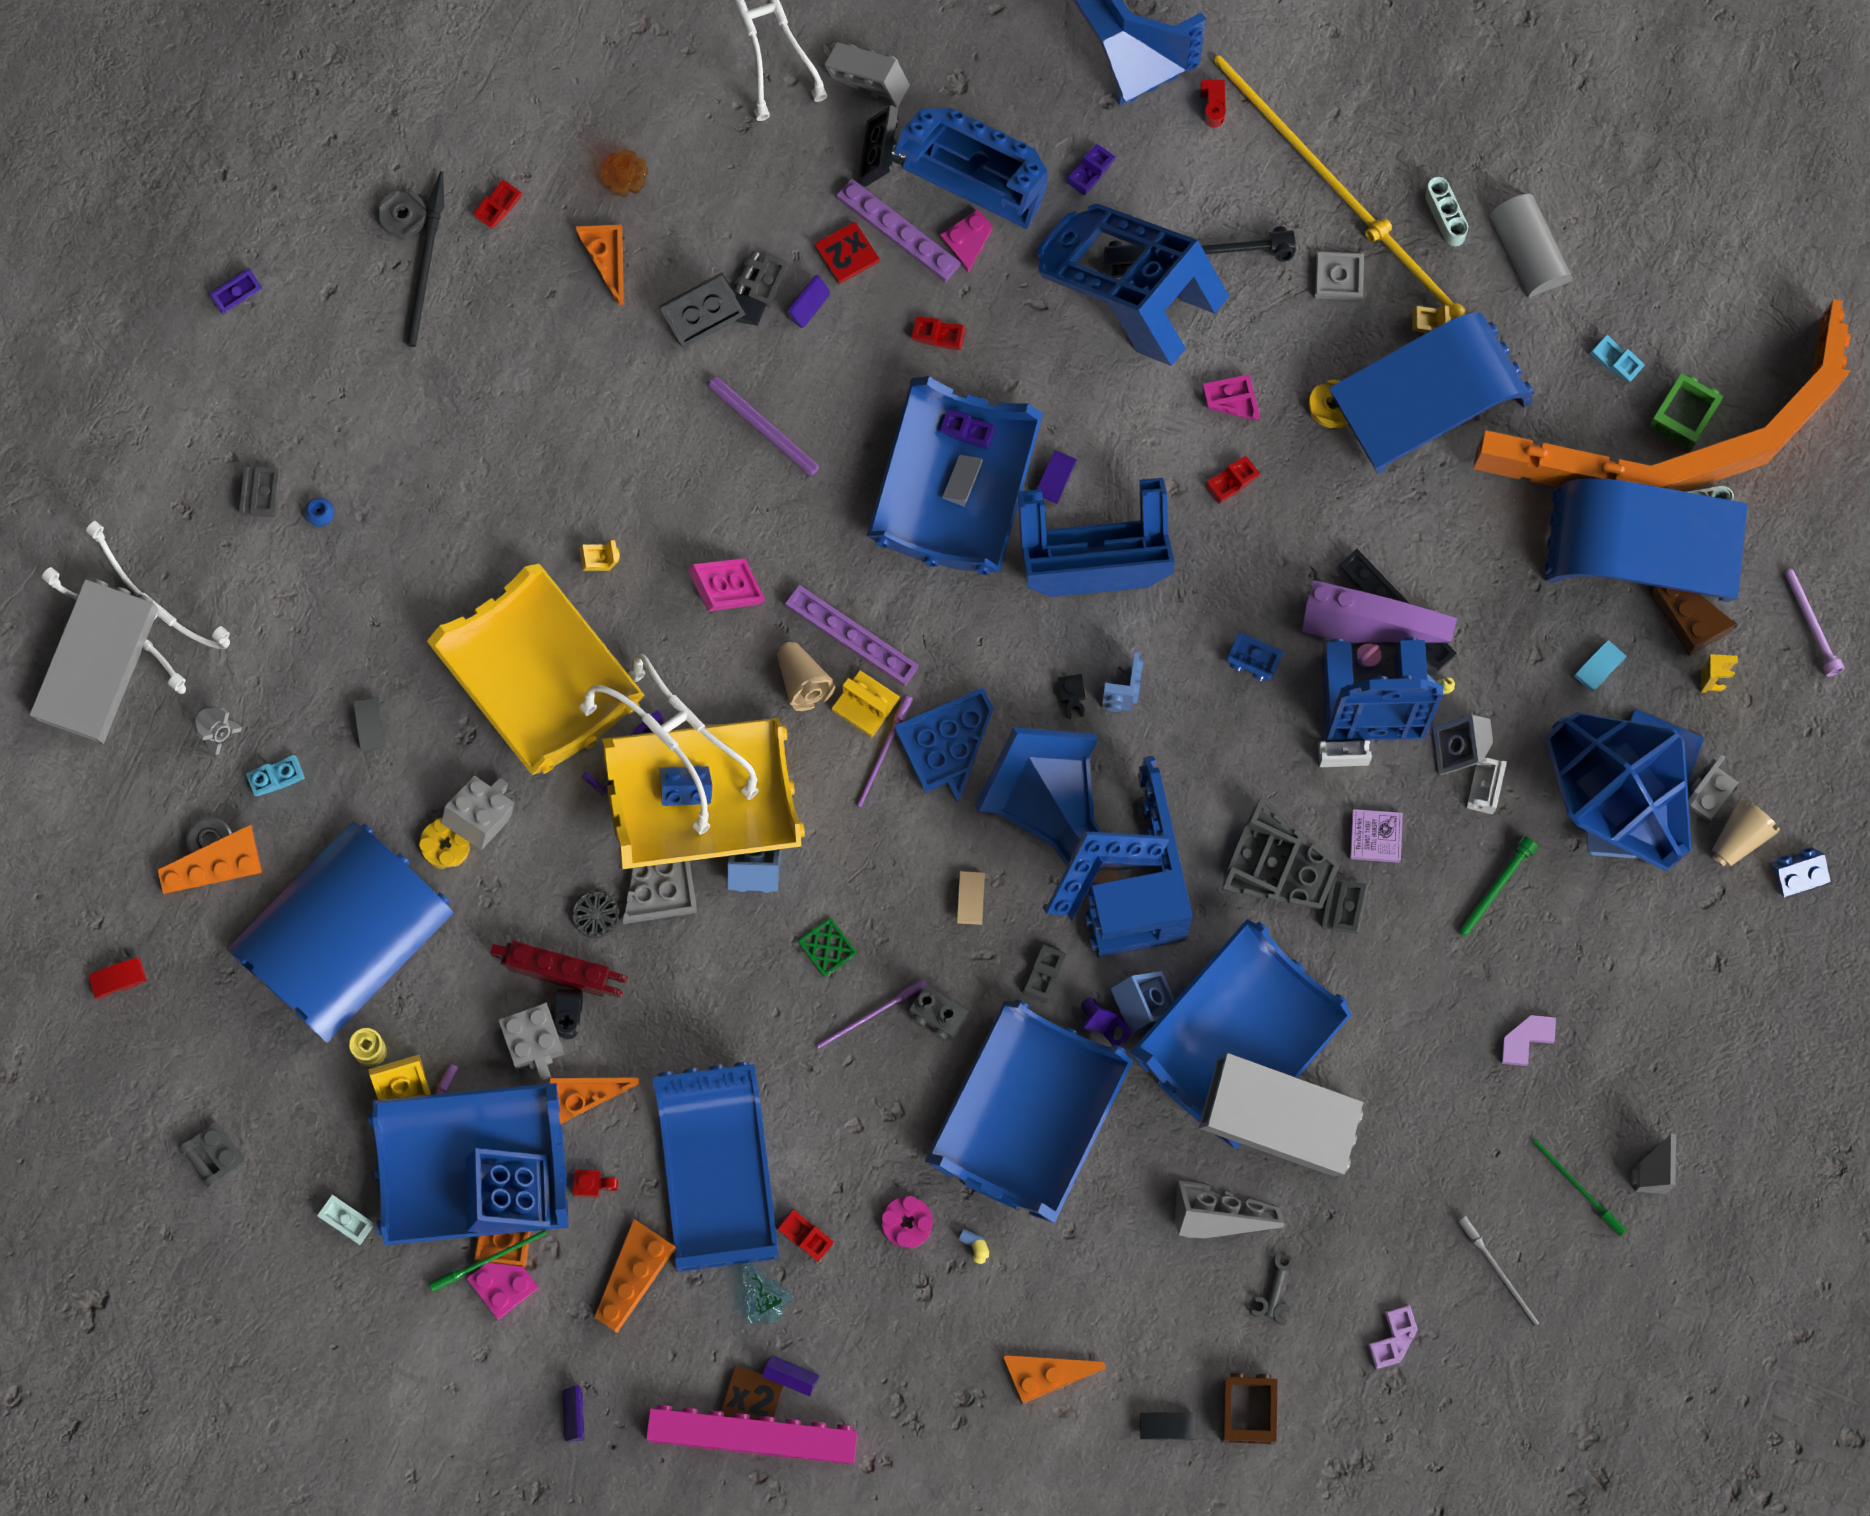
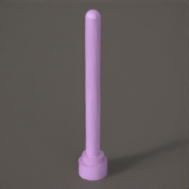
M1787 569L1785 576L1824 658L1823 670L1827 677L1842 672L1845 667L1841 659L1833 655L1794 570Z

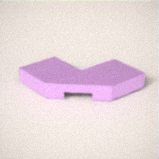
M1530 1015L1503 1038L1502 1064L1527 1066L1529 1042L1554 1044L1556 1018Z
M1410 1305L1384 1313L1392 1337L1368 1344L1375 1370L1398 1364L1402 1361L1418 1330Z

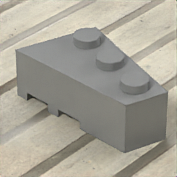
M837 42L825 63L831 78L857 90L861 86L872 91L871 96L876 99L882 96L891 100V105L897 108L910 86L895 57L877 54L871 49L863 50L850 43L842 44Z

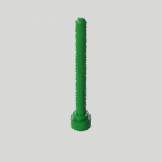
M1521 836L1516 843L1517 847L1515 850L1517 852L1459 930L1460 935L1467 936L1522 860L1535 853L1538 845L1526 836Z

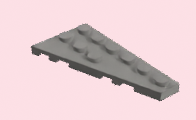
M690 861L633 868L623 924L698 913Z

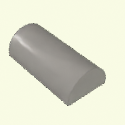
M1532 194L1513 197L1492 211L1490 218L1528 298L1572 282L1573 277Z

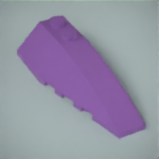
M1313 580L1307 601L1302 633L1332 640L1343 639L1345 642H1351V644L1400 643V640L1407 637H1417L1418 640H1425V643H1451L1457 618L1390 598Z

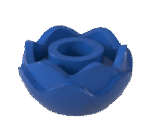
M313 498L305 506V519L316 527L325 526L334 518V506L325 498Z

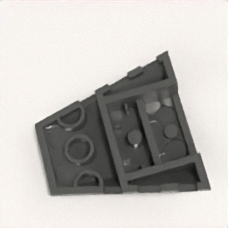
M1259 800L1245 823L1224 872L1222 890L1322 909L1340 864L1318 846L1311 844L1303 837V834L1291 828L1284 822L1283 818L1271 812Z

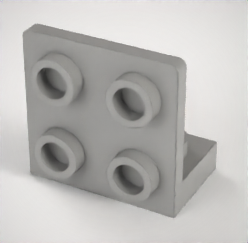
M1723 755L1718 760L1712 758L1688 791L1689 809L1707 822L1712 820L1739 783L1719 769V766L1726 758Z

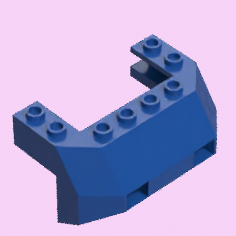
M952 108L920 109L901 130L894 152L896 155L900 153L906 155L902 169L1025 229H1028L1038 212L1048 185L1047 169L1034 148Z
M1164 478L1139 480L1140 521L1046 530L1045 503L1042 497V489L1017 492L1020 539L1027 588L1049 597L1148 588L1174 573L1175 560L1168 535V504Z

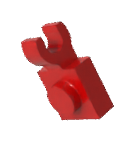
M575 1170L573 1196L600 1198V1190L618 1191L619 1181L614 1177L601 1178V1171Z

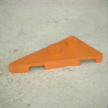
M622 225L576 226L577 235L618 305H624Z
M550 1078V1083H557L560 1124L639 1085V1078Z
M1008 1355L1003 1357L1022 1404L1106 1369L1104 1362Z

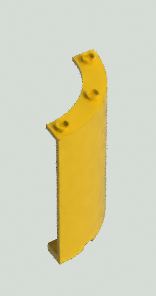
M538 563L525 566L504 587L506 592L496 601L493 598L489 599L475 609V615L466 620L462 616L449 623L439 625L427 640L431 648L531 775L540 772L546 774L555 765L565 761L582 749L592 748L598 742L600 736L612 728L627 713L634 712L632 708L607 693L597 691L594 692V703L597 705V708L592 714L586 716L579 707L584 702L585 693L590 687L601 685L611 688L626 696L638 706H640L638 702L645 696Z
M779 718L704 727L713 736L742 756L753 767L757 777L756 787L759 791L750 800L741 793L750 775L746 768L737 760L717 747L694 728L671 730L668 732L678 743V747L683 751L693 767L709 766L712 780L711 804H707V812L709 813L707 822L710 824V827L702 835H699L693 829V825L698 820V815L701 811V804L663 806L661 803L662 790L659 768L686 767L674 751H671L655 733L602 739L605 771H607L608 781L611 780L612 785H607L615 839L619 841L620 845L618 853L622 868L628 869L800 847L801 837H805L803 822L798 820L792 795L795 794L793 780L789 781L784 749V741L787 740L786 726H782Z

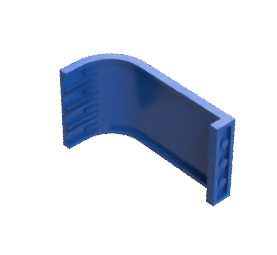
M1470 313L1450 320L1329 388L1333 399L1377 474L1386 470L1385 466L1501 402L1521 398L1523 407L1532 403V394H1534L1532 387L1528 381L1523 382L1520 377L1522 371L1516 361L1512 362L1508 356L1510 351L1504 341L1500 343L1496 336L1498 331L1492 321L1488 323L1482 313Z
M1576 479L1558 485L1552 493L1554 508L1549 519L1551 536L1547 540L1549 554L1544 565L1546 581L1555 583L1569 577H1603L1719 597V601L1723 602L1738 599L1748 503L1612 479Z
M738 1062L734 1064V1067L724 1068V1065H714L705 1071H699L698 1068L683 1070L682 1074L673 1075V1072L667 1071L658 1073V1077H652L660 1117L674 1246L676 1247L675 1262L677 1272L779 1259L755 1064L750 1065L749 1062Z

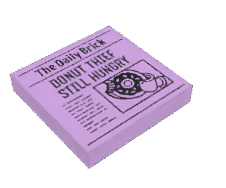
M1353 809L1350 859L1400 863L1403 813Z

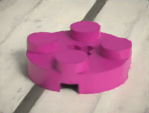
M913 1196L895 1199L886 1207L882 1216L884 1235L893 1245L902 1248H916L922 1245L929 1238L933 1227L930 1209L923 1201ZM903 1217H912L914 1219L911 1229L907 1226L901 1227L900 1224L903 1223Z

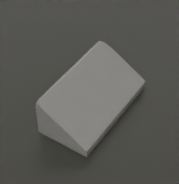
M959 455L942 498L965 507L983 459Z

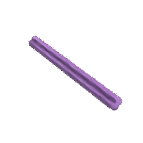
M714 377L709 382V388L808 475L813 476L818 471L819 465L720 378Z

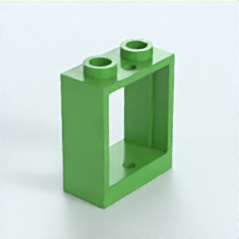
M1681 373L1653 418L1649 428L1692 451L1720 405L1723 396L1716 389L1700 384L1693 376ZM1680 388L1711 405L1695 432L1664 414Z

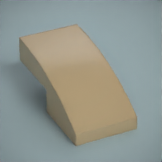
M960 871L957 923L982 925L985 873Z

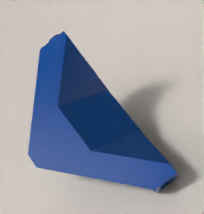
M1578 712L1569 717H1562L1553 724V730L1545 738L1566 813L1578 827L1664 871L1676 865L1692 850L1684 739L1675 729Z

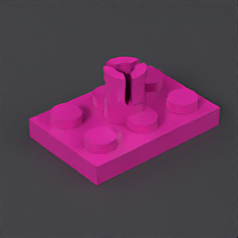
M745 558L693 564L688 569L708 612L755 606L765 601Z

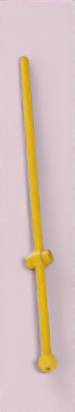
M1216 55L1214 63L1369 226V229L1365 231L1367 239L1372 243L1382 240L1442 305L1449 306L1451 320L1465 315V308L1459 303H1453L1389 235V231L1392 230L1390 221L1386 218L1375 220L1220 55Z

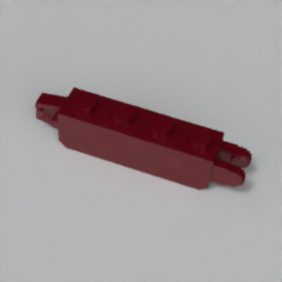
M513 940L512 943L507 942L506 947L493 944L490 951L491 957L501 959L500 964L506 966L507 970L571 989L582 990L585 993L596 996L607 994L622 998L624 992L618 988L607 986L609 979L619 983H626L628 980V976L610 971L609 967Z

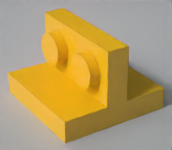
M860 670L853 680L848 678L843 684V694L832 707V712L873 738L900 701V696Z
M420 1055L369 1069L370 1078L378 1100L431 1095Z

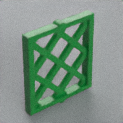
M829 918L817 928H813L810 933L798 941L824 978L858 954L832 918ZM830 925L828 933L819 932L824 926ZM833 927L835 928V930L838 932L839 935H834V934H832V928H833ZM815 935L814 944L805 942L810 936ZM818 937H828L827 945L817 944ZM831 938L840 939L839 947L830 946ZM843 940L850 949L842 948ZM806 946L814 947L813 954L809 952ZM817 948L826 949L825 957L816 956ZM829 950L838 951L837 959L828 958ZM841 951L850 952L848 957L840 960ZM816 960L824 961L823 969ZM827 962L836 963L833 968L826 970Z

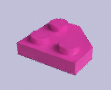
M487 1263L467 1278L498 1320L539 1289L528 1272L521 1266Z

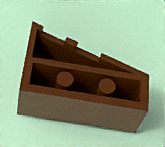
M1655 586L1650 595L1689 656L1730 634L1736 625L1701 594Z

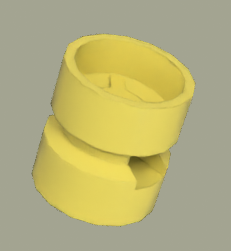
M362 1028L352 1035L349 1047L351 1053L361 1065L375 1067L384 1061L387 1055V1047L375 1030Z

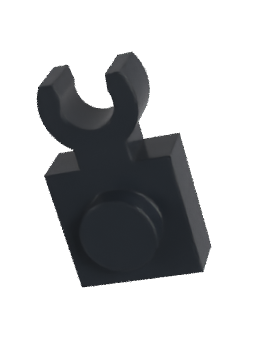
M1082 674L1058 677L1061 703L1068 702L1066 707L1067 718L1071 719L1072 709H1078L1080 717H1084L1085 708L1079 702L1086 698Z

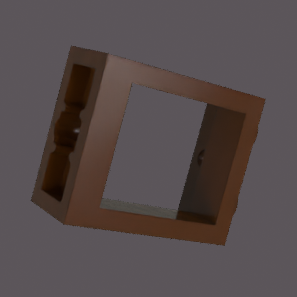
M1230 1373V1377H1225L1223 1393V1443L1274 1445L1277 1442L1278 1379H1271L1270 1374H1256V1378H1245L1244 1373ZM1232 1386L1270 1387L1269 1431L1231 1429Z

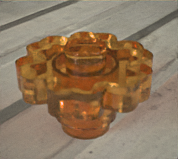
M623 149L619 154L610 153L603 160L604 169L600 171V177L604 188L611 189L614 196L627 197L630 192L638 194L646 186L645 178L648 176V168L643 158H637L635 151Z

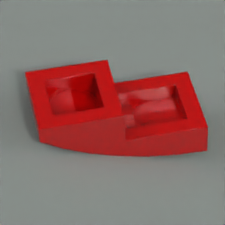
M502 179L491 196L484 198L473 216L493 229L510 212L523 193Z
M916 316L911 338L914 341L927 345L961 350L966 328L962 324L941 323L939 318Z
M1244 456L1229 465L1224 472L1207 481L1205 487L1217 503L1220 504L1260 476V472L1249 458Z
M138 957L111 965L88 975L94 997L97 999H102L119 990H129L147 981L141 959Z
M794 1209L790 1210L776 1228L817 1262L821 1260L834 1243L820 1229L813 1226Z

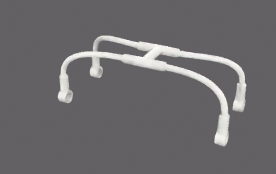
M734 0L747 34L751 37L755 52L758 100L754 113L757 121L768 119L770 113L764 100L762 58L756 36L757 31L752 19L772 12L775 13L777 21L782 26L788 40L815 79L814 89L811 91L814 101L820 102L826 99L827 93L823 87V82L816 68L792 35L780 0H769V4L748 10L744 0Z
M93 521L87 527L86 532L100 543L113 568L127 587L137 597L139 595L149 597L146 593H142L126 576L104 540L105 537L102 533L104 527L98 522ZM52 567L45 570L42 575L44 581L66 596L77 600L79 595L61 585L58 579L59 573ZM153 600V603L158 607L155 619L157 617L161 618L169 626H173L186 636L207 646L217 649H226L229 646L230 640L228 637L230 633L222 626L218 627L212 635V638L217 642L208 640L183 627L176 621V618ZM146 639L143 649L151 652L169 673L171 678L168 681V685L179 694H184L186 692L184 685L186 680L178 673H175L166 659Z
M640 653L634 659L633 668L629 671L628 675L634 682L641 680L646 673L643 670L644 663L658 687L669 699V703L679 712L678 714L660 725L649 713H645L629 698L601 685H595L588 689L585 693L584 702L580 705L579 709L586 716L592 714L597 708V705L594 703V692L599 691L619 699L642 717V721L671 751L678 755L692 776L701 802V811L699 812L698 820L693 825V829L699 835H702L710 827V824L707 822L709 813L707 812L704 788L693 765L668 732L686 720L697 732H701L713 744L743 765L750 776L741 793L748 800L752 799L759 791L756 787L757 777L755 771L742 756L704 728L705 725L676 695H673L668 690L648 658Z

